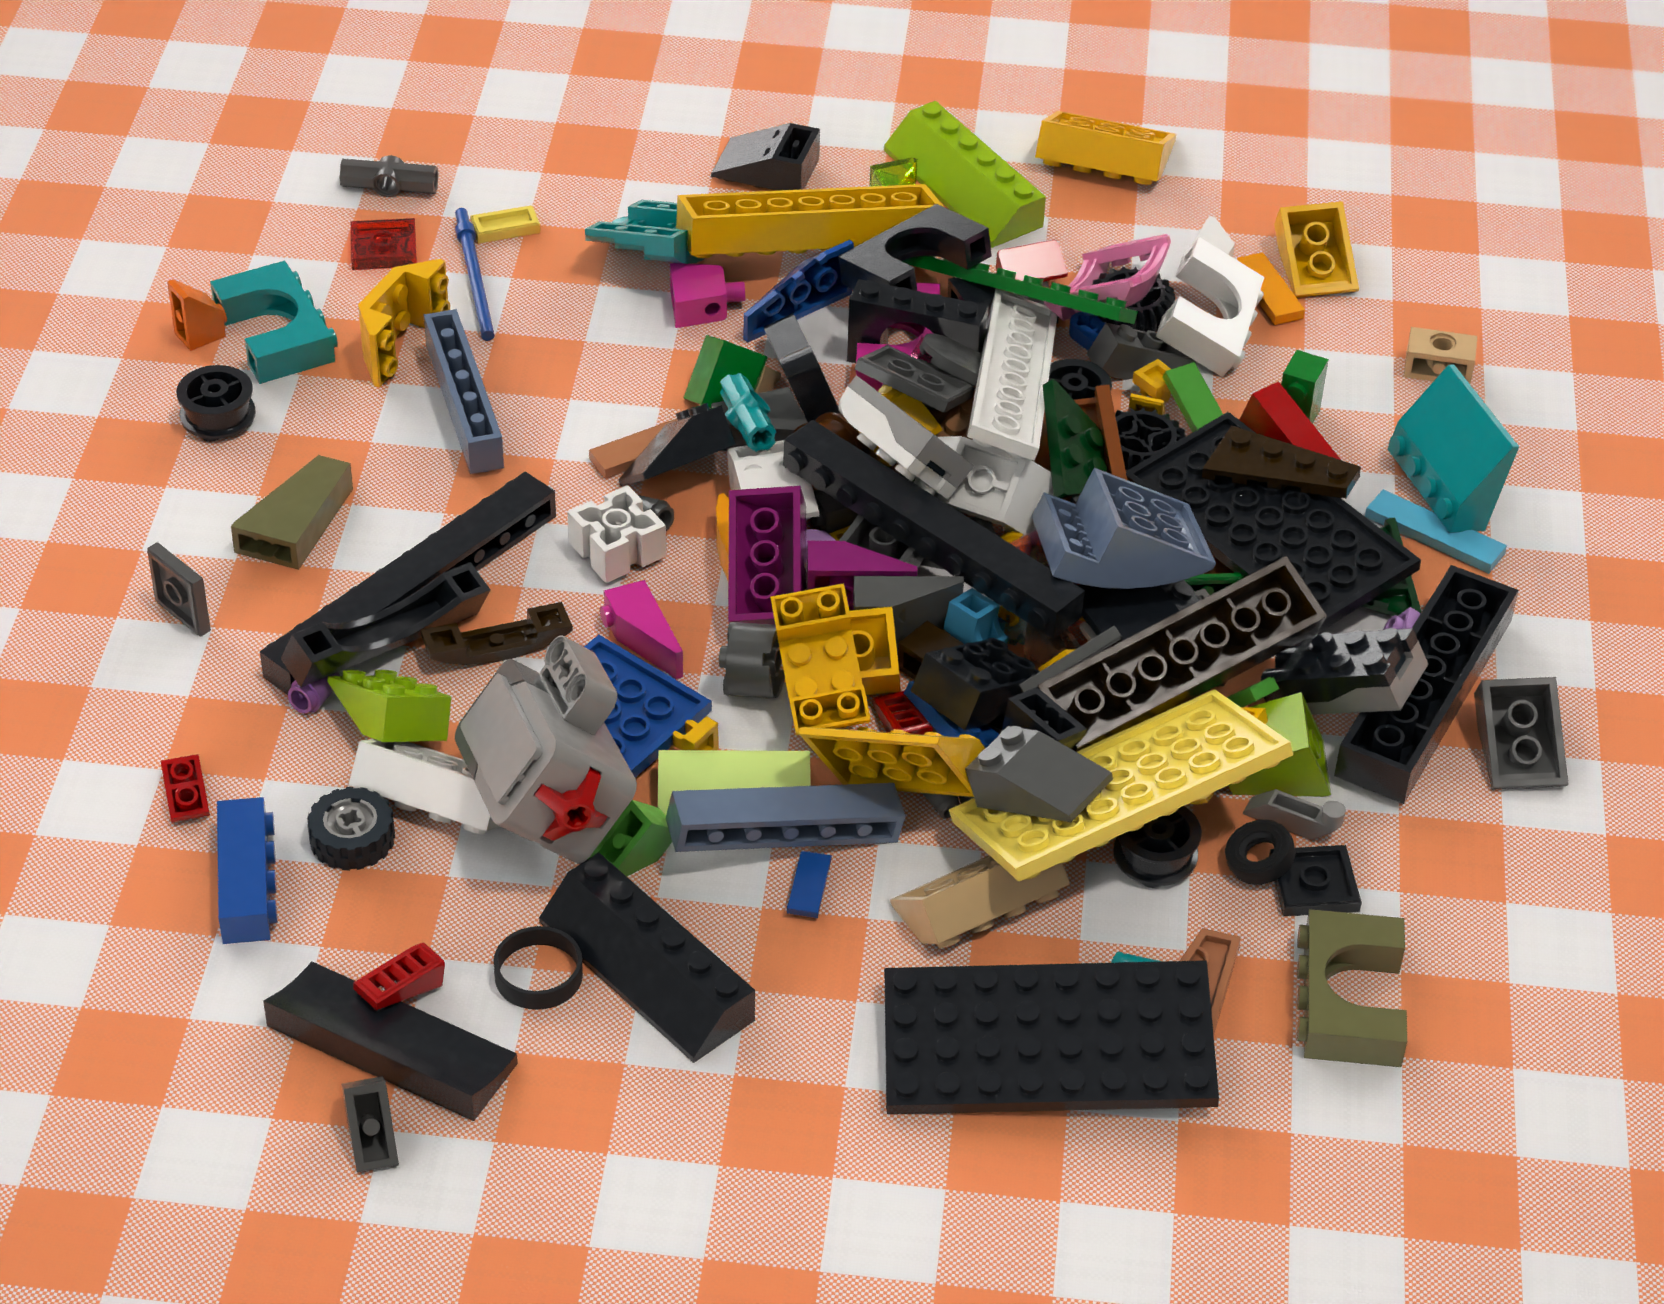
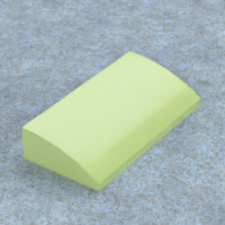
M659 750L658 808L665 815L667 814L672 791L811 786L810 751Z

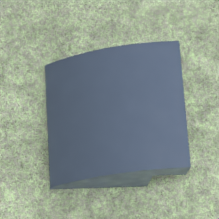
M1096 468L1093 469L1076 504L1043 492L1032 514V519L1053 577L1073 583L1121 589L1154 587L1203 574L1213 570L1216 564L1188 503Z

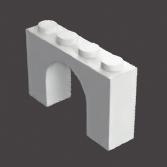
M1198 237L1182 257L1176 277L1209 297L1217 305L1224 319L1210 315L1179 296L1162 316L1156 337L1223 377L1231 367L1236 369L1245 356L1246 352L1242 349L1252 334L1249 327L1258 314L1255 307L1264 294L1261 291L1264 276Z

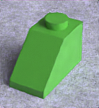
M631 800L589 858L599 852L626 877L657 862L672 843L666 815L658 807Z

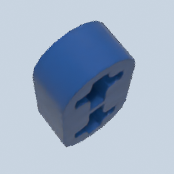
M1078 312L1071 316L1069 335L1088 351L1105 323L1098 316L1086 312Z

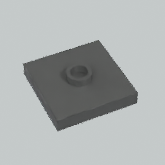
M157 542L148 547L147 553L155 601L200 637L210 632L211 628L203 578L160 543Z

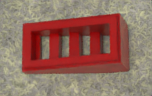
M904 691L872 698V704L886 732H891L894 729L919 735L933 732L931 724L907 698Z
M422 942L405 950L355 981L353 989L374 1009L378 1010L441 987L443 985L445 962L429 946ZM382 986L385 991L382 992L378 987Z

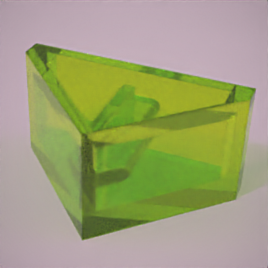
M911 157L871 165L869 187L915 185L917 159Z

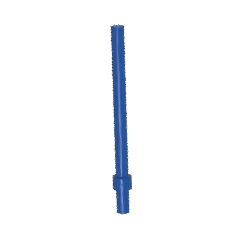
M458 208L455 211L457 221L455 232L457 240L462 244L481 337L485 341H490L494 338L495 334L474 243L476 238L475 228L469 221L468 211L465 208Z

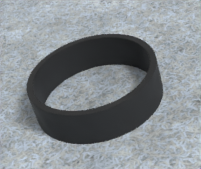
M545 926L520 929L507 936L496 949L494 955L496 987L507 1001L516 1006L533 1010L556 1007L569 1000L581 985L583 978L581 950L576 941L561 930ZM533 945H548L559 948L570 955L577 965L574 973L567 981L557 987L541 991L525 990L512 985L503 977L500 969L504 961L511 954L519 949Z

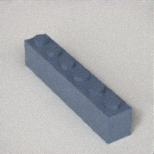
M457 309L424 314L426 347L470 474L504 468L502 435Z
M894 783L672 791L666 821L675 852L898 843L906 815Z

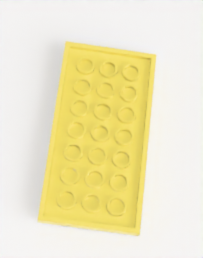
M1214 689L1077 751V753L1112 772L1113 780L1072 822L977 807L974 798L949 809L952 822L1020 882L1024 879L1035 878L1041 871L1054 865L1069 862L1076 855L1093 847L1104 846L1111 839L1128 831L1139 830L1145 823L1161 816L1171 815L1180 807L1195 800L1206 799L1213 792L1230 784L1240 783L1247 776L1262 769L1273 768L1280 761L1293 756L1290 741Z

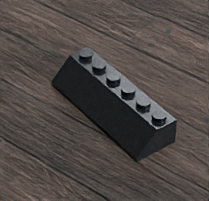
M599 852L567 873L539 917L541 925L561 930L571 936L581 950L582 962L693 1063L755 1021V989Z

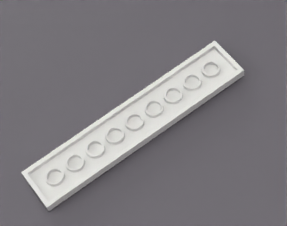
M996 288L990 307L967 437L972 438L974 442L981 446H994L1005 450L1010 456L1017 459L1027 458L1034 461L1040 446L1045 409L1042 385L1049 380L1057 315L1047 306Z

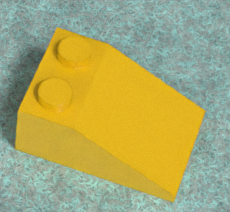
M1343 201L1280 207L1274 223L1279 254L1292 292L1296 298L1358 292L1359 284Z

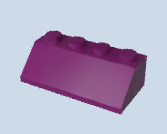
M801 486L729 490L728 622L775 625L770 597L807 590L806 502Z

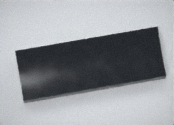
M312 961L286 987L263 1000L267 1027L376 1077L383 1076L385 1081L472 1121H475L518 1064L517 1053L400 1001L376 1010L353 989L355 980Z

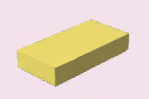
M532 205L470 216L471 223L475 228L478 244L540 233V223Z

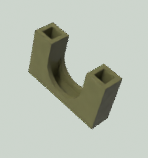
M1309 909L1306 925H1299L1297 948L1304 949V955H1299L1297 966V979H1304V986L1299 985L1297 995V1010H1304V1017H1299L1297 1024V1041L1304 1042V1058L1402 1067L1407 1046V1010L1367 1007L1350 1003L1338 996L1331 989L1327 980L1339 972L1348 970L1399 974L1405 951L1404 918Z

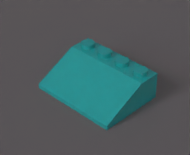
M1451 364L1440 373L1397 422L1387 450L1449 533H1455L1471 529L1474 531L1486 530L1519 445L1458 368Z

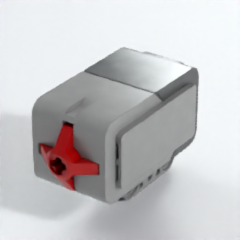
M561 635L556 637L547 648L544 660L545 666L540 673L513 659L506 660L499 667L458 724L455 732V742L496 825L529 841H535L542 847L568 860L581 864L591 856L635 795L637 782L604 723L617 701L615 687L593 651Z

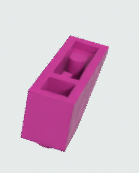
M645 580L604 590V606L600 607V616L604 627H610L616 640L675 679L682 678L683 650Z

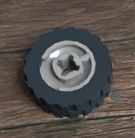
M363 787L336 789L331 791L332 793L324 794L320 797V800L312 805L311 813H308L307 817L311 850L314 855H317L320 862H325L328 864V867L334 869L360 870L366 866L377 864L381 858L384 859L388 855L389 849H392L394 845L395 829L393 811L389 807V802L386 798H382L376 791L372 792Z

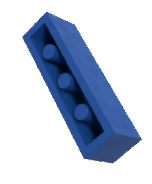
M264 797L217 801L218 918L223 944L271 940L270 924L278 923L276 899L270 900L269 895L277 893L275 870H269L270 864H276L274 841H268V836L275 835L273 812L266 813Z

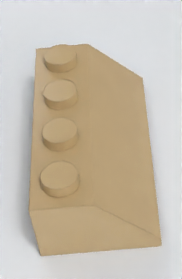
M987 856L892 898L890 902L894 910L922 944H937L938 948H944L961 940L959 935L968 930H971V933H977L994 925L992 920L1001 915H1004V918H1010L1027 910L1025 905L1034 900L1037 903H1043L1058 897V890L1070 885L1063 863L1041 871L1035 878L1024 879L1019 882L991 856Z

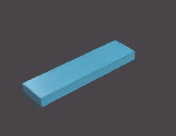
M1384 489L1366 508V518L1383 526L1386 519L1395 518L1399 533L1488 574L1506 552L1507 545L1472 529L1449 533L1434 512Z

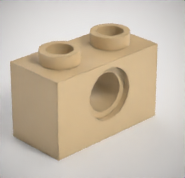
M1411 327L1406 351L1404 377L1434 381L1448 365L1454 364L1469 384H1471L1476 358L1477 336Z

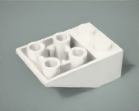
M784 440L776 441L768 451L759 450L755 452L747 445L727 448L731 490L801 486L806 502V521L811 517L819 516L812 485L783 466Z

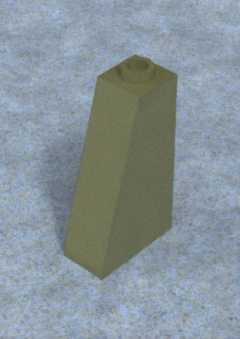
M321 455L315 457L231 525L234 553L299 570L353 490L351 463Z

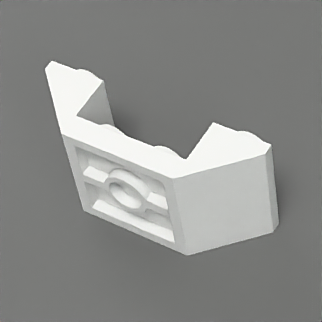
M962 436L938 437L973 464L974 467L949 500L937 491L933 496L959 512L1004 526L1005 533L1019 532L1026 535L1030 543L1040 544L1032 514L1043 492L1053 495L1051 472L1030 459L1014 458L1005 450L993 446L984 447ZM917 476L915 478L914 484H916V482L919 480Z

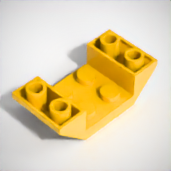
M435 259L393 267L358 304L363 358L374 386L380 388L397 371L398 359L396 358L395 341L401 331L406 330L409 323L425 328L424 314L450 310L447 291L449 279L446 275L445 260Z
M844 583L771 596L779 650L796 736L799 735L801 727L836 729L871 722L852 633L851 617Z

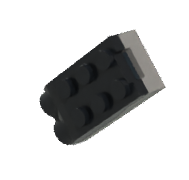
M1388 628L1379 631L1356 630L1349 633L1334 634L1325 632L1313 635L1275 656V668L1266 669L1262 673L1261 681L1274 677L1279 689L1265 696L1264 699L1265 702L1302 692L1312 715L1397 711L1403 707L1426 669L1428 662L1413 628Z

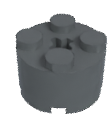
M730 622L727 631L728 646H721L719 652L720 668H726L723 680L724 695L757 698L779 697L785 676L784 671L781 670L782 660L775 625Z

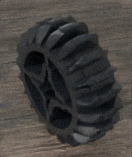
M1122 266L1119 271L1110 268L1108 274L1100 273L1099 279L1093 280L1092 285L1129 278L1140 270H1137L1136 266L1134 269H1126ZM1158 274L1154 285L1147 295L1139 302L1126 307L1138 311L1135 324L1101 316L1098 317L1102 319L1103 323L1119 326L1125 324L1136 330L1157 332L1162 316L1175 302L1174 288L1169 286V280L1161 279L1160 274Z
M1129 407L1126 413L1120 410L1116 411L1115 417L1125 471L1186 436L1185 429L1179 427V421L1170 420L1169 414L1159 415L1157 409L1149 412L1145 411L1144 407L1140 411H1135Z

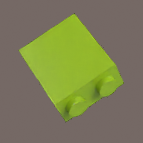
M1302 692L1250 706V708L1266 709L1268 718L1266 725L1291 742L1293 756L1280 761L1273 768L1262 769L1247 776L1240 783L1228 785L1232 794L1259 795L1277 789L1292 796L1325 797L1331 795L1324 740Z

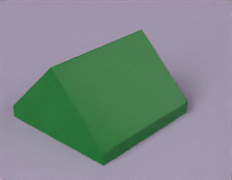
M706 335L684 399L700 405L708 403L709 408H711L712 403L724 401L720 394L722 388L720 382L728 374H743L749 380L754 391H756L768 357L731 342Z

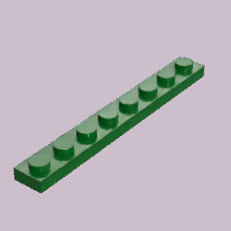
M917 256L902 261L908 265L1120 322L1135 324L1138 312L1125 308L1127 301L1107 297L1106 302L1098 301L1099 294L1079 289L1078 295L1070 293V286L1052 282L1049 288L1042 286L1044 279L1024 275V279L1019 280L1015 278L1017 272L997 268L996 273L989 272L990 265L979 263L967 270L951 261L937 258L936 256Z

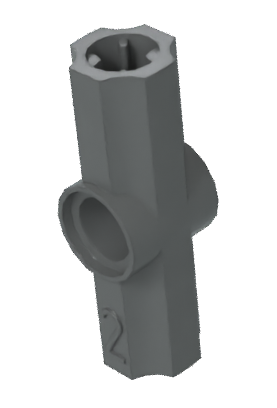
M392 155L384 156L380 161L342 158L339 175L340 185L343 187L374 189L376 193L384 197H393L399 191L436 194L439 178L438 167L408 164Z

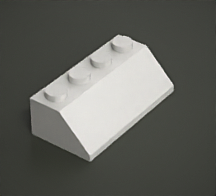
M375 739L359 741L349 786L367 788L372 792L376 791L382 798L394 800V806L403 810L416 811L418 808L429 812V818L439 822L450 823L451 820L463 823V829L472 833L485 834L486 831L500 828V826L493 822L464 759L412 742H381Z

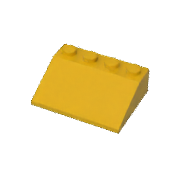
M1056 111L1041 122L1035 158L1043 159V164L1061 167V163L1073 165V170L1091 173L1092 169L1104 171L1103 176L1121 179L1122 175L1134 177V182L1152 185V181H1158L1162 177L1177 134Z
M801 727L799 735L843 785L894 783L897 791L974 797L965 768L985 749L978 738L967 734L959 735V737H947L935 732H926L924 735L910 734L899 729L891 730V732H878L867 727H859L857 730Z

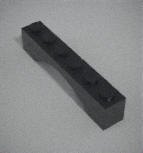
M467 563L442 573L411 596L376 614L345 623L321 622L292 634L281 660L298 685L304 687L422 638V629L458 623L477 615L490 592V588L472 563Z

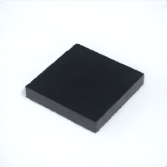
M1346 845L1295 848L1296 855L1293 865L1285 875L1274 881L1283 916L1308 915L1309 909L1345 913L1360 912L1362 902ZM1270 849L1269 856H1271L1274 849Z

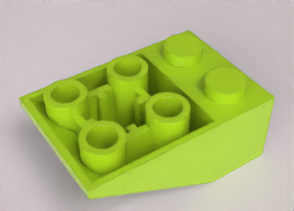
M382 669L375 670L374 675H365V672L358 670H343L342 676L327 677V682L363 735L381 742L447 741L452 696L438 692L436 685L417 684L416 678L397 677L396 671Z

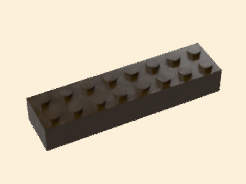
M1285 556L1037 685V687L1087 729L1086 735L1073 748L1077 752L1192 700L1315 635L1327 615L1288 557Z

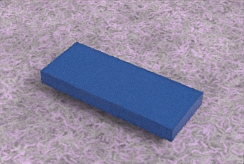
M801 851L787 906V914L818 918L832 855Z

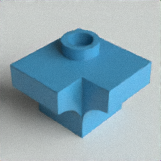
M973 588L949 601L943 630L947 631L954 638L964 644L988 638H996L1008 644L1009 639L1004 633L1006 621L998 616L1000 605Z

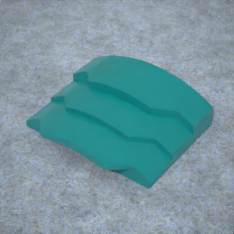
M641 199L628 206V216L614 219L612 222L599 221L585 228V241L615 244V249L644 252V260L694 264L705 259L697 258L689 253L688 230L676 229L677 203Z

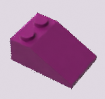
M807 541V590L844 583L849 611H853L854 576H917L918 573L917 566L846 541Z

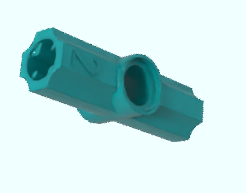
M728 374L720 382L722 385L720 394L728 407V410L725 412L726 418L741 432L748 447L755 452L759 450L768 451L776 443L774 439L776 430L767 415L771 411L770 407L754 391L749 380L743 374Z

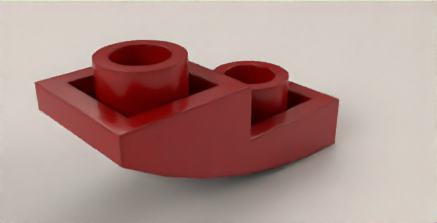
M199 754L161 760L171 822L210 816Z

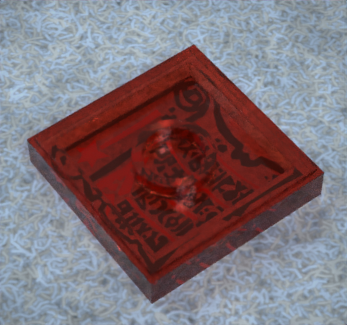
M415 218L350 221L352 270L386 269L417 263Z

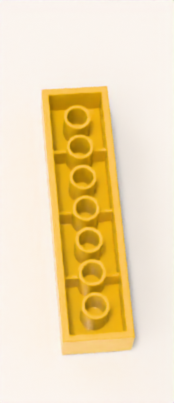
M926 184L677 195L676 229L688 230V251L697 258H710L713 254L740 257L744 253L757 252L761 255H773L776 251L802 254L812 249L826 251L848 240H851L854 243V247L935 204L943 205Z

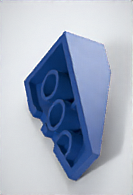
M848 240L802 261L744 313L743 340L748 343L765 335L764 326L789 314L794 313L798 320L850 296L852 289L842 285L838 256L854 248V243Z

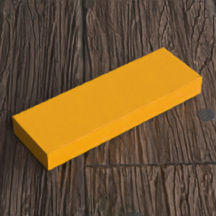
M1263 252L1237 258L1239 262L1264 276L1261 291L1264 294L1259 304L1274 325L1304 319V307Z

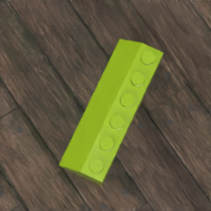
M937 101L910 110L884 144V151L920 184H926L937 199L949 210L988 227L992 248L1043 227L1046 196Z

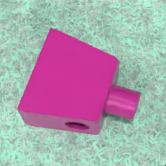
M670 263V292L675 328L723 321L727 318V302L745 301L744 282L725 283L723 267L720 265Z

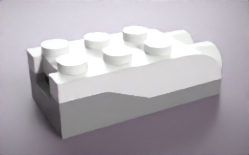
M857 375L847 386L840 398L839 412L849 424L860 432L857 439L871 450H874L876 446L880 447L876 452L878 456L892 466L898 462L895 469L910 481H913L917 476L919 480L916 482V485L930 494L934 495L937 491L949 500L974 467L973 464Z

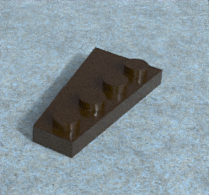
M1231 426L1204 465L1202 479L1215 480L1216 475L1232 477V483L1247 485L1248 480L1267 482V488L1273 489L1296 486L1300 488L1302 493L1346 499L1360 478L1361 466Z

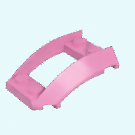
M1163 234L1110 245L1097 251L1082 254L1084 260L1077 276L1068 285L1071 287L1070 293L1078 295L1079 289L1099 294L1098 301L1106 302L1107 297L1127 301L1126 307L1139 302L1147 295L1157 279L1171 243L1170 236ZM1139 256L1140 261L1147 260L1141 270L1129 278L1092 285L1093 280L1099 279L1100 273H1107L1110 262L1112 267L1130 263V257ZM1044 301V304L1063 321L1071 318L1075 313L1082 312Z

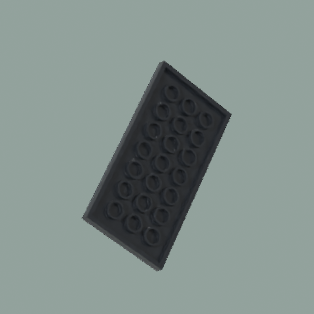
M1229 412L1126 471L1128 481L1188 503L1212 555L1234 573H1241L1245 578L1287 556L1327 615L1316 634L1420 570V558L1341 498L1302 493L1300 488L1296 486L1282 487V489L1267 488V482L1248 480L1247 485L1232 483V477L1216 475L1215 480L1202 479L1204 465L1231 426L1254 432Z
M1207 960L884 968L887 1114L1218 1107L1219 1092Z

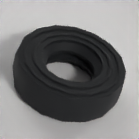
M1259 819L1246 823L1235 830L1227 841L1225 855L1229 869L1238 880L1247 884L1263 885L1273 882L1286 874L1293 865L1296 851L1291 834L1282 824L1273 820ZM1263 842L1273 844L1274 851L1266 859L1258 862H1252L1247 859V852L1256 844Z

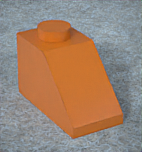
M174 279L167 281L174 332L190 351L226 337L224 323L227 322V316L221 304H216L207 293Z

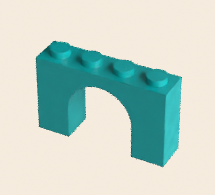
M285 260L210 281L212 300L216 304H221L227 316V322L224 323L225 326L263 315H278L292 320L282 328L245 338L247 363L259 384L335 362L334 348L338 347L336 334L333 328H327L321 309H315L309 290H303L297 271L292 272Z

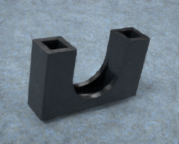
M935 204L839 255L842 285L854 290L858 279L917 291L915 269L902 262L903 260L917 256H937L968 270L992 256L989 228L941 205Z
M858 279L849 299L847 362L856 363L857 343L888 344L889 327L901 322L922 325L934 334L946 336L982 353L987 329L988 305Z

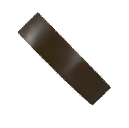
M558 602L528 608L527 619L465 632H460L457 623L422 629L421 636L431 660L449 664L475 665L504 661L532 653L550 645L556 637L566 636L572 632L573 626L563 603Z

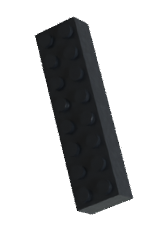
M1453 565L1449 567L1412 627L1427 659L1428 665L1401 710L1359 713L1340 744L1334 773L1335 777L1400 803H1405L1511 623L1518 589Z

